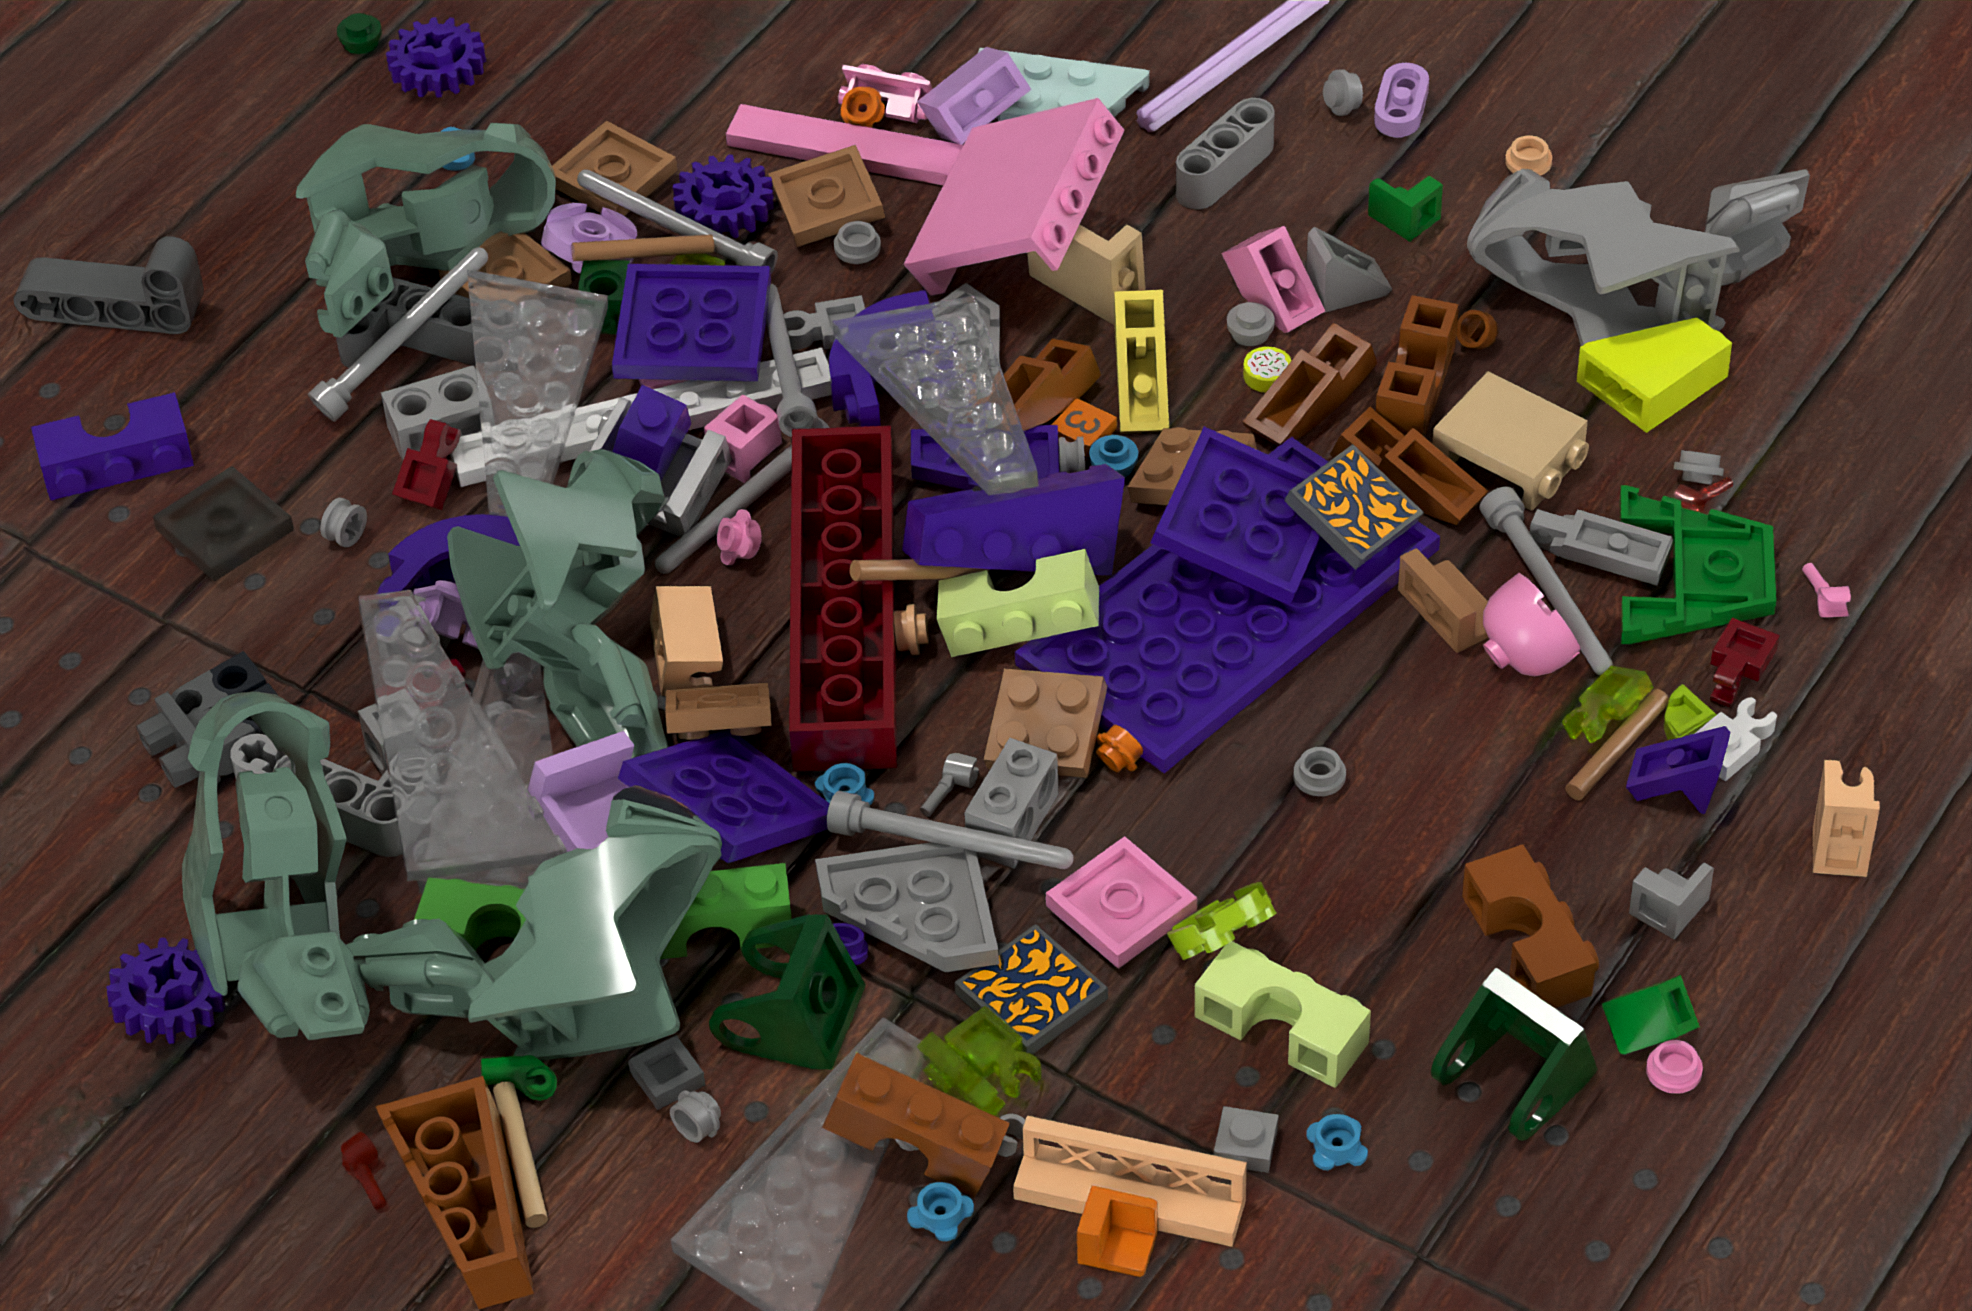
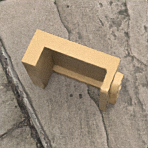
M1079 224L1058 270L1052 271L1036 251L1027 252L1029 275L1113 325L1114 292L1146 290L1142 233L1129 225L1123 227L1115 236L1107 241Z
M1488 371L1434 427L1433 445L1453 462L1463 457L1521 486L1524 490V507L1533 511L1544 498L1550 499L1556 493L1562 478L1571 468L1576 470L1584 462L1589 450V444L1585 442L1588 420Z

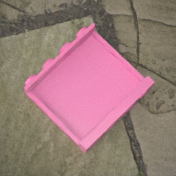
M1099 98L973 127L904 262V266L931 296L945 293L957 267L1036 251L1052 271L1058 270L1125 130Z

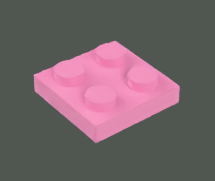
M1124 836L1046 892V906L1119 969L1167 934V932L1171 931L1172 927L1196 912L1197 897Z

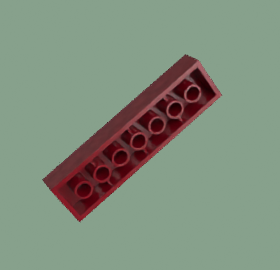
M891 426L792 429L789 735L793 772L827 771L830 767L840 763L853 764L861 769L897 768L895 580L854 581L850 575V565L854 560H895L894 468Z

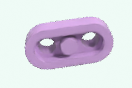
M1398 63L1385 71L1376 100L1374 115L1375 126L1381 133L1390 137L1400 138L1414 133L1419 128L1429 89V75L1424 68L1413 63Z

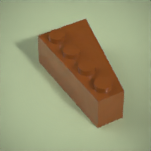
M480 1076L375 1106L394 1148L478 1309L534 1294L500 1114L484 1077Z

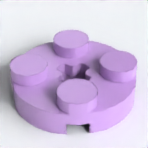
M570 203L553 208L548 214L541 245L544 249L553 252L558 257L572 262V269L581 274L583 261L573 262L571 244L573 242L636 239V227L628 218L602 207L601 215L586 212L587 204ZM634 258L608 259V260H628V261H630V264H631V263L633 262V259H634Z

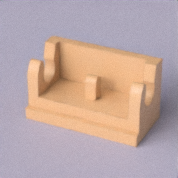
M656 586L650 625L661 696H666V690L713 687L712 678L691 677L696 672L711 673L722 670L723 657L711 586Z
M1825 760L1813 823V873L1867 877L1880 810L1879 801H1874L1873 774L1867 767H1863L1859 780L1861 784L1855 787L1847 786L1842 782L1843 770L1840 761Z

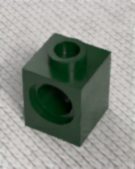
M583 261L576 299L581 334H617L627 266L630 264V261Z

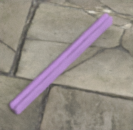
M1330 0L1285 1L1137 111L1138 125L1144 127L1148 132L1156 131L1325 6Z

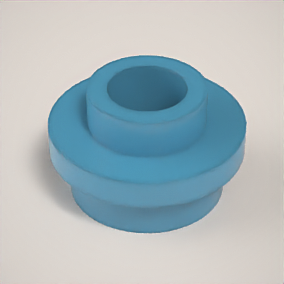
M1104 436L1091 445L1089 450L1090 464L1092 466L1107 464L1126 478L1131 474L1138 462V448L1132 440L1124 436Z

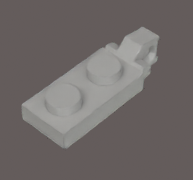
M1537 509L1529 531L1540 548L1558 557L1561 556V558L1656 586L1669 559L1674 541L1671 536L1578 509L1575 515H1564L1563 517Z

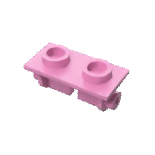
M867 64L859 65L858 68L843 65L842 70L849 87L842 86L838 95L839 104H842L845 94L852 88L872 87L881 94V101H888L885 109L886 117L917 123L919 119L927 120L926 115L917 103L919 99L932 90L930 81H927L924 77L910 72L902 73L901 76L884 73L881 69ZM862 105L859 108L860 112L867 110L866 105Z

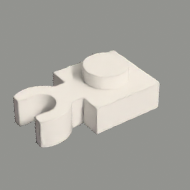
M1752 697L1744 699L1738 705L1737 714L1733 720L1720 712L1696 732L1699 733L1726 726L1731 732L1719 775L1725 782L1759 753L1761 740L1771 736L1775 730L1777 714L1773 711L1763 719L1752 718L1756 705V700Z

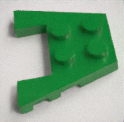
M1621 485L1619 521L1657 533L1672 534L1674 539V598L1622 596L1621 644H1633L1729 624L1732 618L1745 621L1774 615L1776 607L1773 526L1714 509L1710 510L1709 515L1682 508L1681 500L1663 496L1660 502L1639 496V488Z

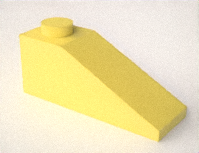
M1163 290L1114 292V327L1120 434L1161 433L1164 428H1169Z

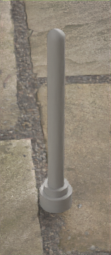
M582 170L577 176L578 184L581 187L681 236L712 234L714 238V252L736 262V266H770L771 274L775 268L778 258L777 251L760 242L754 245L751 243L742 245L591 170Z
M480 247L471 250L337 380L331 378L327 383L321 381L307 394L313 404L333 422L341 417L349 409L347 403L352 399L350 393L487 263V251Z
M771 284L766 326L783 396L776 413L781 431L785 435L792 437V429L816 428L818 416L814 402L802 394L778 289L774 284Z
M818 417L816 428H830ZM792 445L659 555L655 561L657 571L662 574H668L718 532L719 524L723 518L731 519L736 516L739 509L745 510L792 470Z
M1500 487L1491 491L1480 504V511L1490 527L1507 533L1548 600L1572 631L1580 645L1581 652L1594 672L1602 676L1609 674L1613 668L1612 660L1523 523L1525 508L1523 502L1511 487Z
M837 791L833 795L828 808L827 828L833 833L852 836L855 832L863 833L865 829L1058 869H1066L1073 863V854L1067 848L870 808L868 802L862 801L861 796L858 794Z

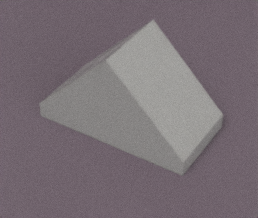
M1316 227L1310 230L1307 241V273L1325 312L1384 297L1392 290L1374 258Z

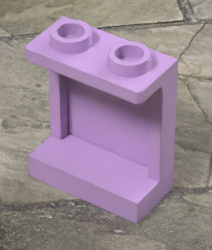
M624 731L535 761L526 797L566 852L577 848H597L608 837L606 826L613 796L621 790L628 788L627 785L618 779V775L623 761L631 759L634 744Z

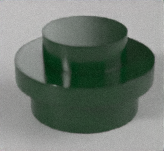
M364 13L352 14L343 19L337 26L338 40L347 51L354 54H364L374 50L378 46L382 35L380 21L374 16Z

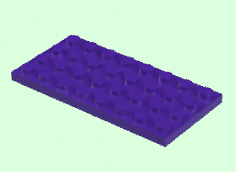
M1292 437L1268 454L1310 474H1313L1328 463L1327 460ZM1417 522L1356 570L1320 536L1290 605L1152 545L1099 586V626L1030 640L1015 652V665L1021 670L1103 676L1108 687L1099 727L1106 732L1113 725L1124 728L1142 746L1143 754L1141 757L1162 773H1165L1398 584L1401 555L1417 548L1428 559L1439 550L1440 536L1420 522Z

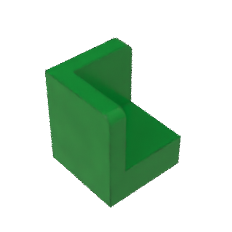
M1427 176L1410 190H1406L1403 187L1393 188L1381 179L1376 178L1369 183L1368 216L1410 242L1441 219L1443 184L1431 176Z
M1681 975L1625 993L1602 1003L1613 1037L1621 1054H1627L1677 1038L1700 1027Z

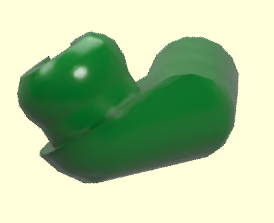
M533 1055L481 1058V1076L484 1077L487 1085L512 1082L515 1088L526 1097L539 1101L548 1099L557 1088L556 1075L548 1066Z

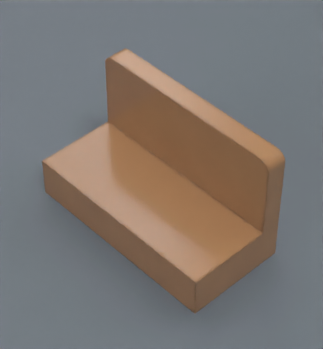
M1417 548L1400 556L1398 591L1456 653L1488 638L1483 626V611L1488 601L1450 561L1444 560L1433 566Z

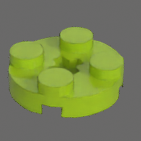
M1256 882L1234 891L1233 893L1237 898L1236 901L1233 897L1221 902L1216 900L1174 925L1172 931L1167 932V935L1181 958L1186 960L1204 950L1206 953H1211L1232 942L1235 939L1233 931L1244 925L1251 928L1274 916L1276 911L1262 882Z

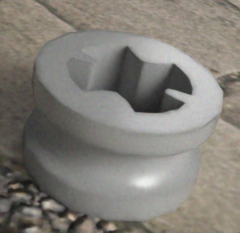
M1077 436L1074 442H1068L1065 437H1059L1060 472L1065 471L1069 474L1085 471L1083 436Z
M345 498L333 500L323 514L320 525L321 535L329 541L336 540L340 546L351 547L360 539L367 522L366 509L358 504L351 505Z

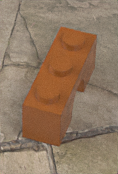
M1411 295L1400 327L1396 362L1388 361L1376 395V412L1403 435H1406L1414 428L1421 435L1426 436L1456 347L1459 304Z
M1523 844L1466 863L1462 898L1485 936L1503 930H1519L1530 935L1528 938L1512 943L1509 976L1554 1008L1592 996L1595 972L1599 970L1597 953L1591 942L1588 940L1583 941L1576 931L1573 915L1565 901H1558L1550 888L1549 877L1544 866L1540 862L1534 863Z
M856 1053L822 1128L873 1151L879 1140L885 1138L899 1139L910 1143L923 1152L928 1160L924 1175L939 1182L952 1184L959 1191L975 1198L991 1170L1010 1123Z

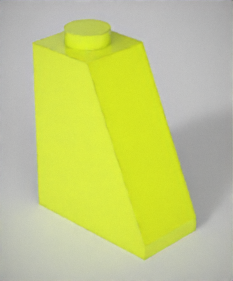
M1697 317L1587 342L1580 347L1577 382L1647 433L1728 377L1732 342L1721 332L1714 330Z

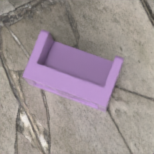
M985 47L919 99L917 103L942 139L962 145L973 127L990 123L1028 93L1031 88L1007 52Z

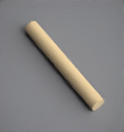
M501 1082L494 1087L493 1092L500 1114L525 1223L528 1227L537 1228L544 1225L548 1221L515 1085L512 1082Z

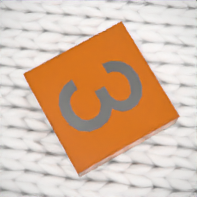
M1076 398L1052 425H1058V443L1059 437H1065L1066 441L1074 442L1077 436H1083L1084 455L1089 458L1091 445L1101 437L1112 435L1117 429V417Z

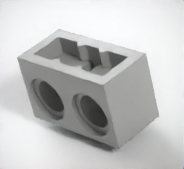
M474 365L381 392L387 427L402 461L407 448L420 451L424 439V431L430 419L447 423L449 427L461 430L460 437L495 428L492 405Z
M1009 738L964 812L965 828L1031 841L1058 796L1057 754ZM976 852L979 857L1013 869L1019 862V860Z

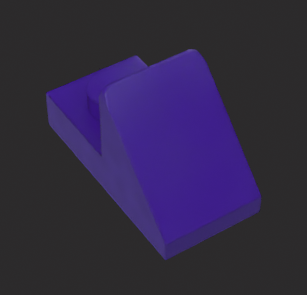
M1726 726L1636 749L1626 785L1627 790L1637 801L1682 790L1701 814H1705L1722 769L1731 732Z

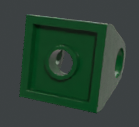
M808 914L751 930L747 933L741 946L743 957L756 970L772 977L781 978L777 991L718 1006L713 1011L709 1021L711 1033L719 1042L738 1052L810 1069L832 1070L866 984L829 916ZM767 943L780 947L790 955V960L788 963L769 960L758 952L755 945ZM735 1019L746 1022L758 1031L760 1037L752 1039L741 1037L730 1031L723 1021Z
M1495 968L1482 983L1439 1049L1431 1067V1076L1442 1085H1448L1462 1075L1505 1033L1508 1032L1547 1060L1518 1103L1509 1122V1133L1520 1141H1524L1533 1136L1588 1083L1598 1068L1584 1028L1501 970ZM1466 1041L1459 1056L1448 1066L1453 1054ZM1541 1098H1543L1542 1101H1541V1103H1540V1105H1539V1107H1538V1109H1537V1110L1535 1111V1113L1526 1121V1119H1527L1529 1113L1531 1112V1110L1533 1109V1107L1536 1105V1103H1537Z

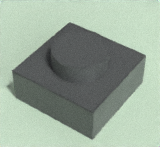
M677 1035L629 1059L630 1073L657 1110L678 1100V1095L682 1091L692 1092L705 1086L704 1072Z

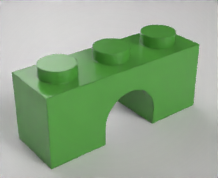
M780 863L710 871L660 959L687 957L686 942L693 933L704 928L722 927L732 930L738 935L741 948L747 933L751 930L792 919L786 864ZM767 943L755 945L756 949L776 947Z
M428 877L414 920L441 919L463 937L476 951L483 942L494 937L506 936L515 939L526 921V918L516 907L525 889L511 885L494 886L471 883L462 879L447 880Z

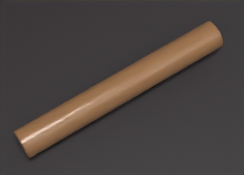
M712 234L573 242L571 244L573 262L714 253V238Z
M913 559L854 560L850 565V575L854 581L948 579L985 570L989 572V569L923 566L918 565Z
M1654 689L1565 787L1567 794L1577 801L1582 800L1669 703V697L1665 692L1660 689Z

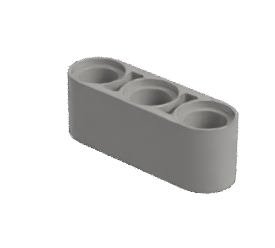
M1248 98L1238 102L1180 152L1176 160V198L1182 206L1197 210L1208 208L1270 155L1274 147L1275 110L1272 104L1260 98Z

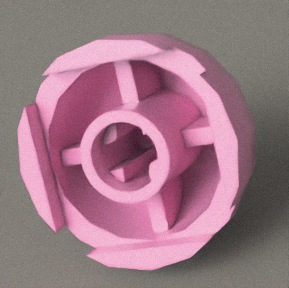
M1521 573L1516 574L1504 583L1489 598L1483 611V626L1490 640L1483 644V647L1494 663L1501 669L1509 664L1524 675L1539 676L1549 674L1563 667L1580 653L1578 651L1581 650L1580 645L1557 610L1555 609L1552 612L1541 600L1544 597L1542 592Z

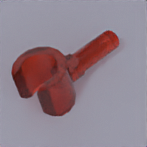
M1725 477L1707 488H1702L1700 491L1681 484L1675 490L1674 497L1681 500L1682 508L1703 513L1707 503L1712 498L1732 488L1733 482L1729 477Z
M358 1132L341 1145L342 1166L351 1176L356 1175L374 1209L378 1210L383 1208L387 1202L372 1175V1171L368 1167L369 1164L379 1157L378 1151L363 1132Z

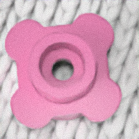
M739 509L736 516L731 519L723 518L719 524L717 544L722 550V563L733 565L736 558L751 559L760 548V526L755 520L751 519L750 513L747 510Z

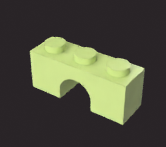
M1085 549L1036 559V572L1033 578L1022 587L1011 591L995 590L988 570L939 580L937 621L951 657L1099 626V585Z
M1233 941L1223 947L1195 983V1018L1239 1040L1243 1039L1253 1025L1263 1020L1278 1019L1291 1024L1293 1027L1289 1031L1288 1065L1334 1088L1338 1086L1369 1044L1370 1009L1362 1006L1360 1002L1350 996H1341L1315 983L1312 978L1304 973L1293 972L1269 960L1258 950L1247 949Z

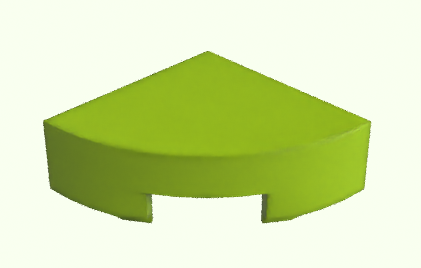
M1682 684L1671 694L1665 710L1664 731L1668 740L1695 734L1717 714Z

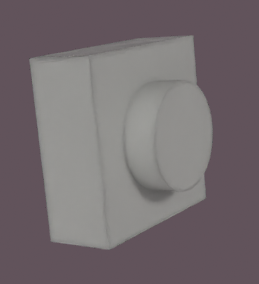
M1223 1106L1214 1156L1247 1162V1170L1269 1173L1278 1130V1115Z

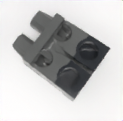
M244 651L182 685L172 695L167 691L154 698L159 713L136 726L140 740L151 756L160 753L174 744L177 747L159 757L162 770L174 788L199 777L200 771H197L187 759L192 736L199 721L220 699L236 693L253 691L278 695L271 685L266 682L264 676ZM250 716L235 726L224 740L217 783L221 782L220 776L234 773L230 756L231 748L236 741L249 734L266 735Z

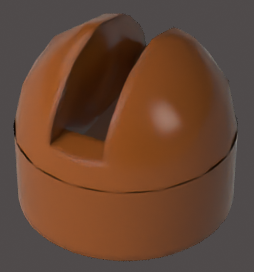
M1469 310L1459 318L1457 338L1463 346L1481 350L1490 347L1496 341L1499 334L1498 323L1490 314L1479 310Z

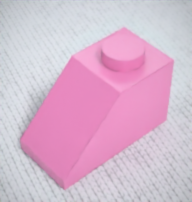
M1285 226L1258 233L1221 253L1241 295L1248 302L1259 303L1268 307L1274 314L1275 325L1284 333L1325 312Z

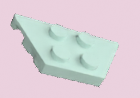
M1004 51L1010 55L1031 90L997 116L998 121L1007 120L1099 98L1115 117L1126 108V98L1136 90L1143 93L1148 89L1150 70Z

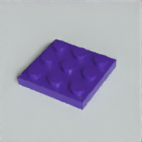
M628 264L612 361L613 378L758 382L771 285L770 266Z
M1204 426L1150 543L1290 605L1320 535L1284 500L1291 489L1312 474Z
M730 729L710 734L705 738L693 739L625 760L618 775V779L628 787L637 785L669 796L684 804L710 827L718 831L722 840L721 857L719 859L727 863L828 830L827 813L830 803L742 737L730 734Z

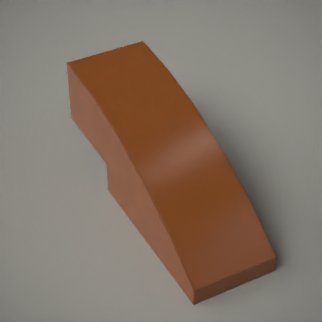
M1332 323L1309 353L1300 349L1243 420L1244 427L1278 447L1290 437L1295 440L1300 439L1338 408L1378 364L1372 344Z
M1052 338L1036 358L1020 355L966 418L969 427L1010 435L1029 430L1060 414L1076 398L1079 399L1101 376L1091 347Z
M1371 407L1361 414L1340 435L1330 453L1335 458L1353 444L1413 501L1424 514L1455 525L1488 493L1487 489L1417 430L1412 428L1406 435H1403Z

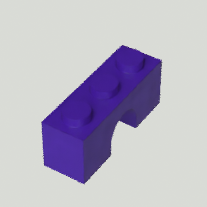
M175 392L128 403L130 413L128 425L121 432L108 437H96L88 434L82 427L79 415L31 427L50 501L194 466Z

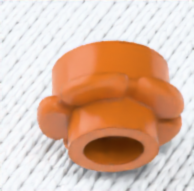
M855 87L849 90L842 100L840 110L844 122L872 128L875 122H880L885 114V105L881 103V94L872 87ZM866 105L867 110L865 112H860V106Z
M1113 725L1106 733H1099L1096 739L1100 747L1096 753L1105 765L1115 772H1120L1124 767L1129 771L1137 769L1135 762L1142 756L1143 748L1128 731L1118 725Z

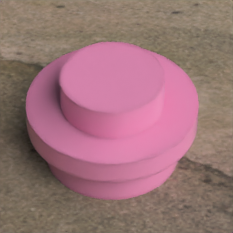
M1669 1040L1661 1043L1649 1055L1646 1066L1647 1076L1655 1087L1675 1094L1688 1092L1695 1088L1701 1080L1703 1071L1702 1061L1696 1050L1690 1044L1680 1040Z

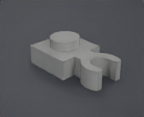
M862 295L815 303L816 313L809 314L799 310L785 313L784 319L791 348L794 350L804 349L818 340H822L824 349L832 348L834 340L845 324L865 309Z

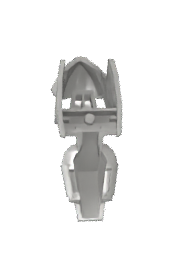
M1521 169L1505 178L1485 201L1477 221L1468 236L1467 249L1476 263L1484 266L1499 278L1568 313L1573 318L1581 346L1587 342L1695 317L1714 330L1720 331L1726 323L1723 318L1715 315L1721 286L1740 282L1786 252V249L1789 248L1791 236L1782 223L1802 211L1810 174L1804 169L1714 188L1711 192L1704 232L1653 223L1650 218L1652 205L1639 200L1628 181L1567 190L1550 189V182L1531 169ZM1529 230L1547 234L1545 245L1549 257L1586 254L1589 264L1552 263L1543 260L1522 235L1525 231ZM1650 278L1656 281L1659 287L1655 308L1637 305L1627 286Z

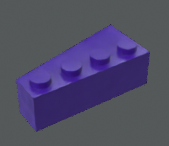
M1107 464L1090 466L1089 470L1069 474L1064 471L1048 474L1046 478L1027 482L1011 481L1000 483L998 487L973 491L970 489L908 501L902 550L918 565L1036 572V559L1085 549L1094 574L1112 576L1125 477Z

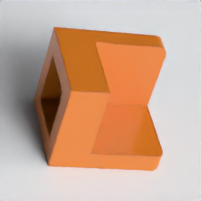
M1092 1185L1077 1229L1078 1263L1142 1277L1146 1272L1158 1233V1202L1152 1198Z

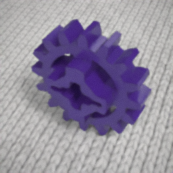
M432 17L429 23L424 25L415 21L413 22V31L400 29L398 31L399 40L389 41L390 51L386 52L392 81L394 83L401 82L402 91L404 92L417 88L418 97H423L428 91H434L437 98L442 97L443 91L451 90L455 94L460 93L459 84L463 83L472 86L475 84L473 75H482L484 72L483 63L486 62L480 33L478 31L471 32L470 24L468 23L456 27L454 18H449L444 24H438L436 17Z
M728 154L724 162H718L714 156H709L708 165L703 166L696 161L693 162V173L681 171L679 173L680 183L673 184L675 212L720 234L729 232L733 238L739 237V229L745 228L750 232L756 231L755 220L767 222L768 210L774 209L772 178L765 177V168L762 165L752 169L750 158H745L740 163H735L733 155Z
M160 938L158 948L150 949L142 942L138 944L139 955L137 957L123 953L120 956L121 969H110L111 985L106 986L108 1004L109 1007H112L114 1022H125L126 1034L129 1036L144 1030L145 1039L148 1043H152L158 1034H165L168 1043L173 1044L176 1040V1033L183 1031L191 1039L197 1037V1024L200 1023L204 1026L212 1027L214 1025L213 1012H223L225 1009L224 995L215 992L196 949L194 951L189 950L188 939L182 938L176 947H169L166 938Z

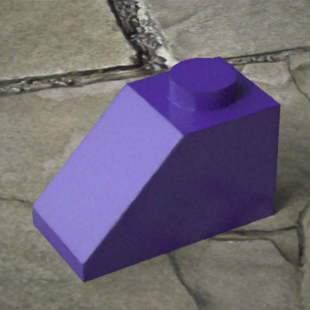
M642 384L619 427L612 452L640 461L658 473L660 481H662L692 424L687 405Z

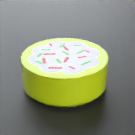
M1260 347L1252 350L1244 359V381L1250 388L1266 393L1291 362L1290 356L1285 351L1275 347Z

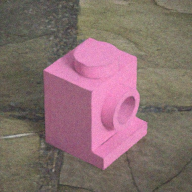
M743 394L704 427L705 434L708 430L726 436L732 461L725 472L743 483L751 478L750 470L782 443L781 429L775 411L769 406L759 404Z

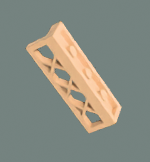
M1027 1116L1023 1127L1024 1156L1013 1186L1015 1200L1083 1214L1091 1186H1098L1155 1199L1158 1202V1231L1233 1247L1246 1202L1247 1162ZM1039 1139L1056 1142L1063 1148L1039 1144ZM1096 1152L1112 1154L1118 1160L1103 1158ZM1151 1164L1167 1166L1172 1172L1156 1169ZM1206 1176L1231 1180V1185L1211 1181Z

